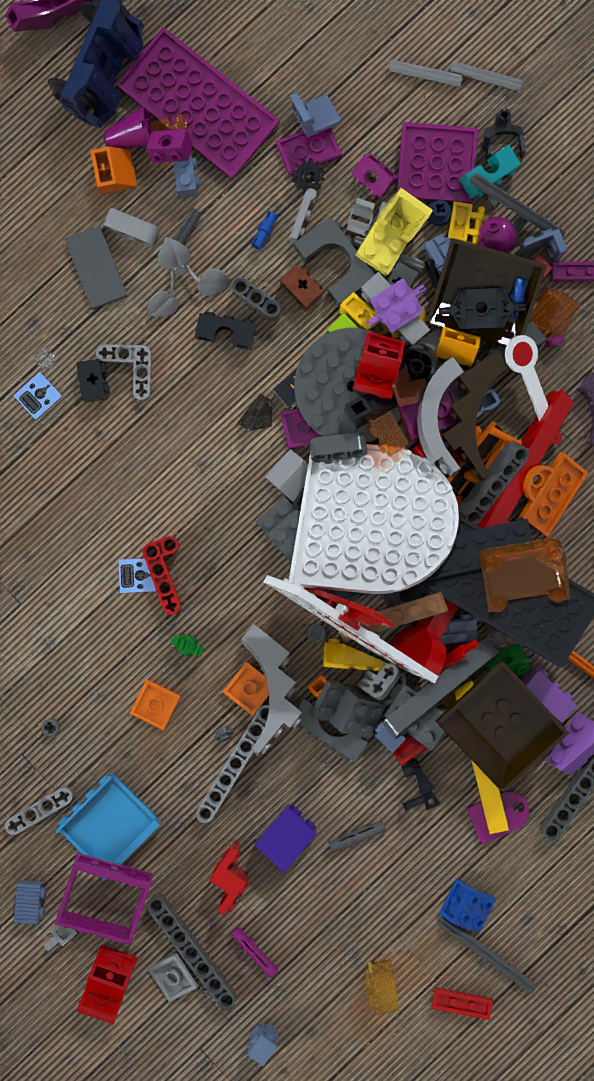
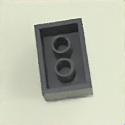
M412 681L404 684L384 716L388 717L422 688ZM441 703L411 727L407 733L432 751L438 747L446 735V732L435 720L448 707Z

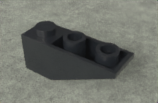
M393 391L391 399L381 398L368 393L349 402L345 407L347 415L355 428L359 429L398 407V403Z

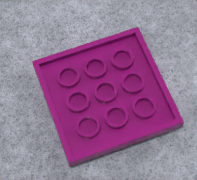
M403 122L397 191L402 188L419 201L433 202L444 200L447 203H454L456 201L472 204L473 198L469 197L458 179L475 168L478 128Z

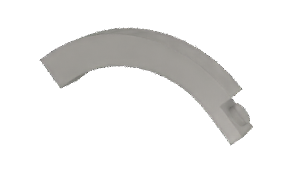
M454 357L447 360L432 376L421 397L417 416L419 439L427 459L432 466L439 462L441 471L447 474L449 478L456 474L460 467L450 455L441 439L437 416L443 393L464 373Z

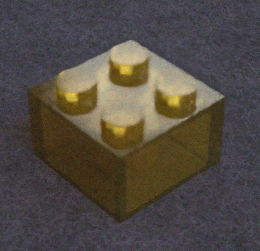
M391 960L367 963L368 969L365 970L367 988H371L367 989L370 1008L375 1009V1015L399 1011Z

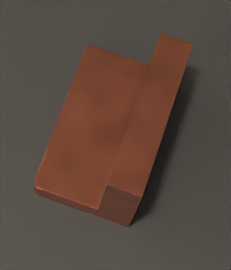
M407 368L401 369L392 384L398 406L417 403L427 387L425 379L411 381Z

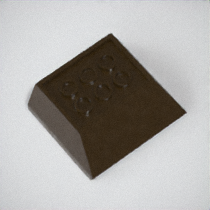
M451 238L426 324L442 329L447 327L481 337L480 340L506 347L515 336L525 335L547 265L465 240ZM516 277L529 280L523 296L525 300L521 303H526V312H519L517 319H514V317L509 318L504 329L480 328L460 330L453 315H439V307H450L459 290L504 288L509 297L513 292ZM479 303L476 306L478 313H484L487 310L485 303Z
M502 660L435 720L501 792L507 791L569 734L565 727Z

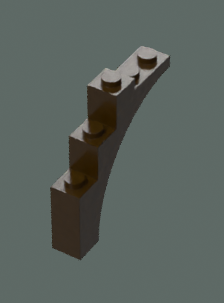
M499 351L459 376L457 386L463 394L466 393V396L452 404L449 408L450 417L459 424L441 436L446 449L451 454L459 450L458 455L464 463H468L471 475L475 479L478 478L479 481L485 479L489 472L483 464L477 447L476 419L478 409L490 385L509 368Z

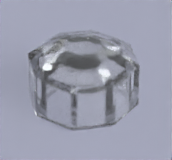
M46 349L38 351L35 356L36 364L43 369L51 368L55 362L54 355Z

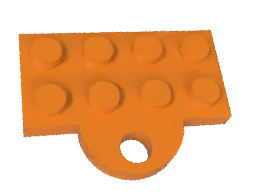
M559 452L550 467L546 465L533 467L526 474L523 482L524 494L529 501L519 517L522 519L528 518L529 525L542 535L549 537L589 473L563 452ZM537 475L538 481L533 484V478Z

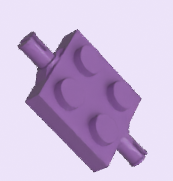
M403 278L370 300L375 308L376 315L367 320V323L372 328L379 322H382L390 333L394 332L424 312L418 301V296L427 291L426 287L422 284L413 290Z

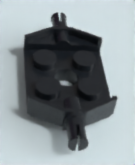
M504 288L459 290L450 307H439V315H453L460 330L480 328L504 329L512 313L526 312V303L514 304V302H511ZM479 303H485L487 310L484 313H478L476 306Z

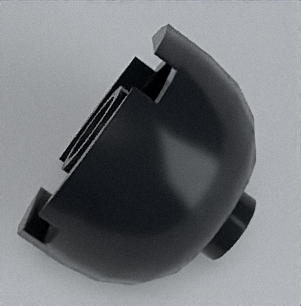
M425 344L412 345L403 352L399 370L401 371L402 368H405L406 363L411 381L425 379L427 382L432 378L439 366L436 352Z

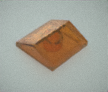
M545 287L529 322L532 321L535 325L558 336L562 334L564 336L580 303L564 292Z

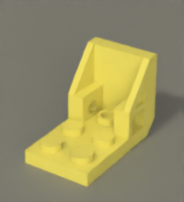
M400 188L381 211L355 256L383 275H389L407 243L413 239L433 210Z

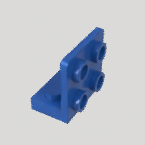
M456 878L440 914L452 924L480 933L496 898L473 889L464 881Z

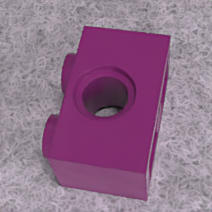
M187 129L152 131L146 150L153 163L188 161L193 141Z
M371 153L364 154L352 171V174L355 176L354 179L361 185L365 184L369 188V192L375 197L385 196L398 179L394 172ZM372 172H375L377 175L376 182L371 179Z

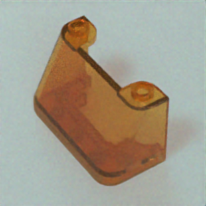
M551 538L490 548L479 553L489 612L503 611L508 606L507 600L548 594L549 599L555 602L571 599L566 556L558 539Z

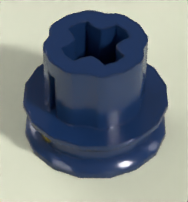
M444 200L433 201L429 205V208L433 211L428 221L435 226L445 225L451 217V207ZM437 209L443 210V212L437 213L436 211Z

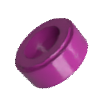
M562 334L546 340L545 344L546 347L550 348L563 343L565 339Z

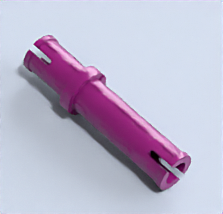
M239 926L231 932L230 936L241 946V950L243 952L246 951L269 978H272L279 969L254 944V939L249 938Z

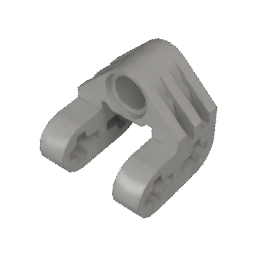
M386 664L377 675L367 670L356 686L370 697L382 701L386 704V708H389L404 684L408 683L409 680L394 664ZM393 671L394 674L388 675L387 672ZM402 680L403 683L400 685L397 684V681ZM387 695H390L392 698L390 700H386L385 697Z

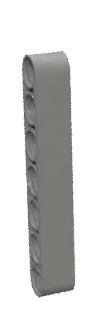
M269 704L260 706L196 812V817L200 822L208 823L213 819L253 753L252 748L261 736L267 722V718L261 715V711L264 708L269 709ZM259 725L262 732L257 735L253 734L251 727ZM242 742H249L252 748L249 751H244L241 748ZM238 758L241 761V766L233 767L231 760ZM221 776H230L231 782L224 784L221 781ZM215 791L219 792L221 795V799L216 801L211 798V793ZM201 809H209L211 815L209 817L202 816Z

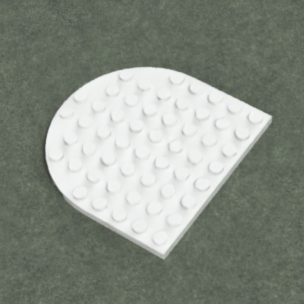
M367 444V454L363 457L319 463L311 460L310 452L289 580L303 587L367 594L398 592L421 583L444 563L457 537L459 513L452 486L444 474L435 465L432 466L429 460L399 447Z

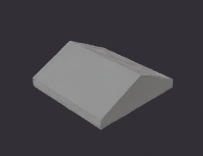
M289 449L265 478L288 499L294 502L305 485L308 463Z
M177 953L167 955L148 969L169 1002L198 987Z

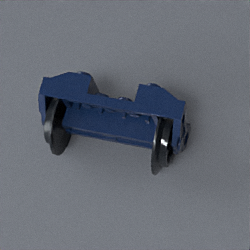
M93 0L80 4L79 10L91 22V26L68 80L65 81L59 78L48 79V86L53 90L52 95L62 104L65 110L71 112L76 118L86 124L101 128L103 123L114 114L117 105L120 103L122 95L115 89L113 84L122 66L123 59L137 61L143 47L142 31L144 24L128 12L121 3L122 0ZM89 109L94 110L93 114L88 112Z

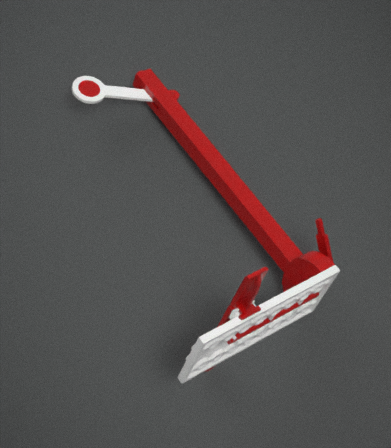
M525 335L515 336L509 341L505 350V359L511 370L521 373L536 412L533 422L521 441L522 446L529 450V457L477 524L480 528L507 522L524 492L523 482L526 474L530 469L540 464L550 444L557 445L561 442L562 435L558 430L574 403L569 398V394L562 390L550 391L545 398L534 368L538 358V349L533 339ZM267 575L263 581L387 662L432 683L436 682L442 671L465 658L469 651L479 645L478 641L473 640L467 645H460L446 654L445 644L440 638L458 608L446 599H444L448 608L446 612L420 619L416 627L410 626L401 630L388 644L380 639V636L359 625L360 623L368 626L383 624L390 628L393 627L394 623L374 609L316 588L303 587L286 578L282 581Z

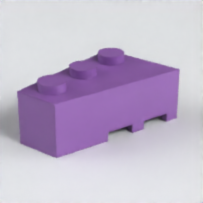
M530 665V672L517 677L552 715L563 723L577 707L572 701L574 697L567 691L562 692L559 689L561 685L553 679L549 680L547 678L548 674L542 668L536 669Z
M576 712L566 728L569 734L554 747L546 760L569 776L588 762V759L594 754V721Z

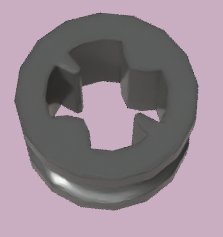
M51 718L44 721L41 727L43 734L49 737L56 735L60 731L58 720ZM49 722H52V726L56 727V729L52 730L53 733L46 729V725H49Z

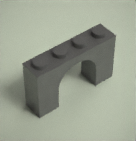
M330 216L294 242V249L304 263L326 249H337L347 256L350 262L348 273L329 287L327 292L337 307L340 308V304L353 292L356 295L359 294L361 287L376 272L373 267L368 266L363 260L355 256L357 251L353 247L352 239L349 235H344L341 231V224Z

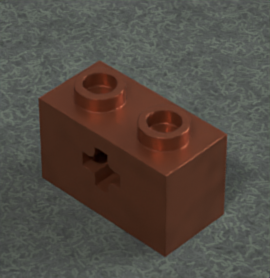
M296 264L280 279V285L307 311L323 296V288L316 280L313 282L310 279L309 272L303 266L300 268ZM299 284L302 286L306 284V289H299Z

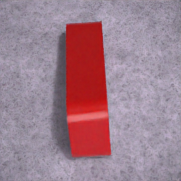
M168 536L145 545L143 556L163 610L167 614L173 615L180 612L182 604L165 557L177 553L180 543L176 538ZM169 540L175 542V548L171 551L166 549V543ZM155 547L157 549L155 557L148 555L149 548ZM157 565H162L164 572L158 576L155 574L154 569ZM167 582L171 589L165 594L161 591V585ZM174 594V597H171V601L177 604L174 607L175 611L168 609L170 601L169 599L164 600V597Z

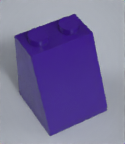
M289 804L256 838L255 844L283 872L291 866L317 834L315 830L316 825L310 819L305 820L301 816L302 812L295 805L291 807Z

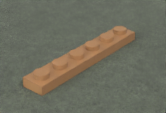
M440 591L377 610V612L394 623L393 627L446 612L448 608ZM359 624L373 633L390 628L383 624L377 626ZM339 631L342 642L351 640L350 637Z

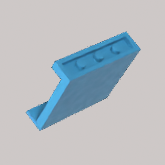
M112 773L110 776L106 774L98 782L100 786L96 791L92 788L84 796L87 800L83 804L78 802L71 809L73 814L69 818L65 816L57 824L59 828L55 832L58 833L60 831L82 854L121 865L160 826L162 821Z

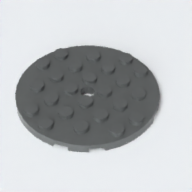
M345 328L332 331L316 340L307 349L299 362L294 381L296 403L307 424L322 437L362 432L366 436L367 443L386 434L401 418L399 408L396 407L356 429L347 415L345 405L362 395L368 394L358 390L354 392L348 391L347 383L355 381L367 331H372L360 328Z

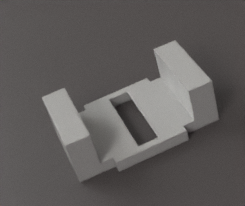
M357 198L355 207L352 208L347 222L346 233L354 236H365L366 231H369L374 216L372 213L375 203ZM352 214L370 220L369 224L351 219Z

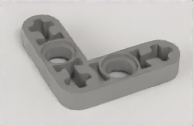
M100 345L96 350V356L102 363L133 364V395L139 401L148 400L151 396L152 353L150 349L144 345ZM104 349H106L108 353H114L113 349H116V359H113V355H107L106 358H104L102 355H100V353H103ZM123 349L129 351V356L126 359L119 357V352ZM142 350H145V352L148 354V356H144V363H148V365H137V363H141L142 361L141 357L138 355L142 352ZM144 368L148 371L145 378L137 376L139 369ZM137 381L142 382L144 390L147 391V393L143 394V397H140L137 391L141 390V384H137Z

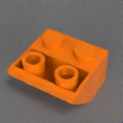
M109 146L90 150L97 188L101 195L138 187L131 150Z

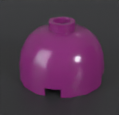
M492 217L487 219L479 229L478 241L482 246L507 252L508 250L511 251L517 243V233L514 225L508 219Z

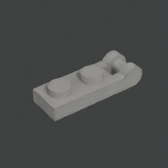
M312 188L307 189L290 235L291 243L296 242L305 234L306 229L303 227L305 221L309 222L312 213L309 210L310 206L316 203V191Z

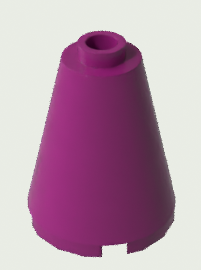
M141 107L105 130V135H103L105 145L116 148L147 146L150 134L153 131L152 125H154L148 109Z

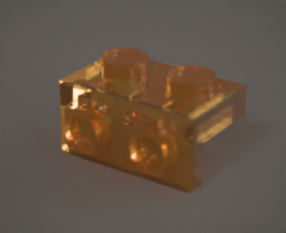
M391 411L375 420H369L371 426L368 429L373 437H378L380 443L377 445L383 454L387 453L390 457L410 445Z

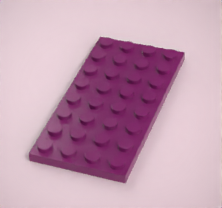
M164 27L138 56L137 61L132 63L115 84L120 91L140 107L147 108L150 115L169 130L187 129L193 141L192 148L231 180L236 177L280 123L277 117Z

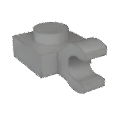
M56 925L50 931L53 936L43 946L47 951L52 949L58 942L64 946L79 931Z

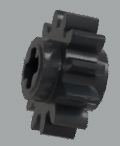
M302 158V165L295 163L297 171L292 170L291 173L296 176L292 178V182L297 183L296 188L298 190L302 188L305 193L308 188L314 190L315 186L321 188L319 181H324L325 178L320 174H323L325 170L319 168L321 164L318 161L314 163V160L309 158L307 163ZM307 172L311 175L309 179L305 176Z

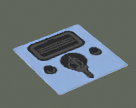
M39 372L14 397L36 420L61 397V394Z
M145 559L119 560L120 593L156 591Z

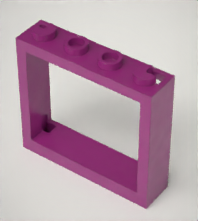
M77 853L55 924L64 926V928L78 930L81 933H89L103 939L108 938L118 943L122 942L131 945L151 886L153 874ZM78 871L142 888L129 927L65 910Z

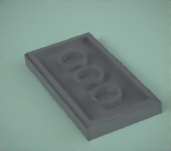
M100 225L65 238L92 310L128 297Z

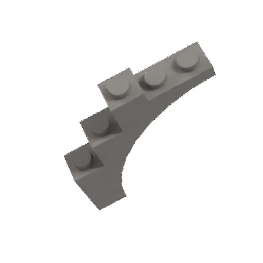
M253 624L242 637L241 643L253 654L260 664L269 691L267 722L261 736L252 748V752L259 756L260 753L265 754L270 748L271 744L269 742L273 737L277 739L283 732L282 726L289 731L291 727L295 729L302 721L300 718L302 712L285 699L286 697L289 699L296 691L294 688L296 682L280 670V667L284 669L290 662L288 659L290 653Z

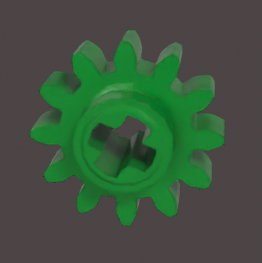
M184 633L182 637L174 634L170 642L177 647V652L188 657H192L193 654L201 657L204 647L198 644V639Z

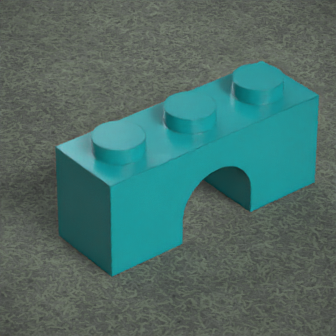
M507 145L487 159L491 167V173L486 172L480 164L458 179L471 199L476 195L480 198L486 194L469 182L473 174L477 173L497 186L503 182L501 179L503 176L508 178L517 172L515 168L521 163L510 145Z

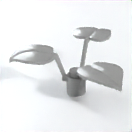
M165 237L163 246L158 254V262L161 267L172 269L170 271L171 290L169 294L165 291H159L154 294L148 302L147 313L154 317H166L177 310L178 300L172 297L174 295L175 274L180 276L188 271L196 282L200 283L198 291L207 296L216 295L224 291L229 286L231 279L222 270L214 268L205 271L201 279H199L190 269L189 265H186L191 258L188 248L174 239Z

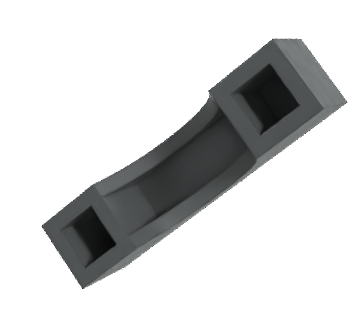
M303 697L296 707L302 712L300 716L302 721L297 727L300 729L302 727L309 730L307 734L316 740L318 738L325 741L323 745L332 751L336 749L341 752L339 756L348 762L350 760L355 762L367 745V740L359 736L349 734L334 735L325 731L320 725L319 719L314 718L310 714L314 704Z

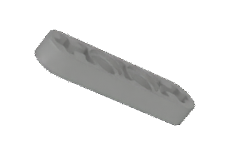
M61 787L12 816L5 823L6 832L10 835H16L66 806L74 798L73 790L70 787ZM61 791H63L64 793H69L67 801L65 798L60 800L59 802L56 801V799L62 795ZM49 800L52 802L53 809L51 811H46L43 808L44 801ZM29 810L36 813V819L33 821L28 820L26 817V813ZM22 819L23 823L17 826V830L10 827L12 821L16 823Z

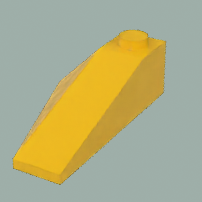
M329 639V642H324L323 667L343 669L352 667L359 670L373 669L374 671H380L384 665L389 664L351 646L340 643V639Z

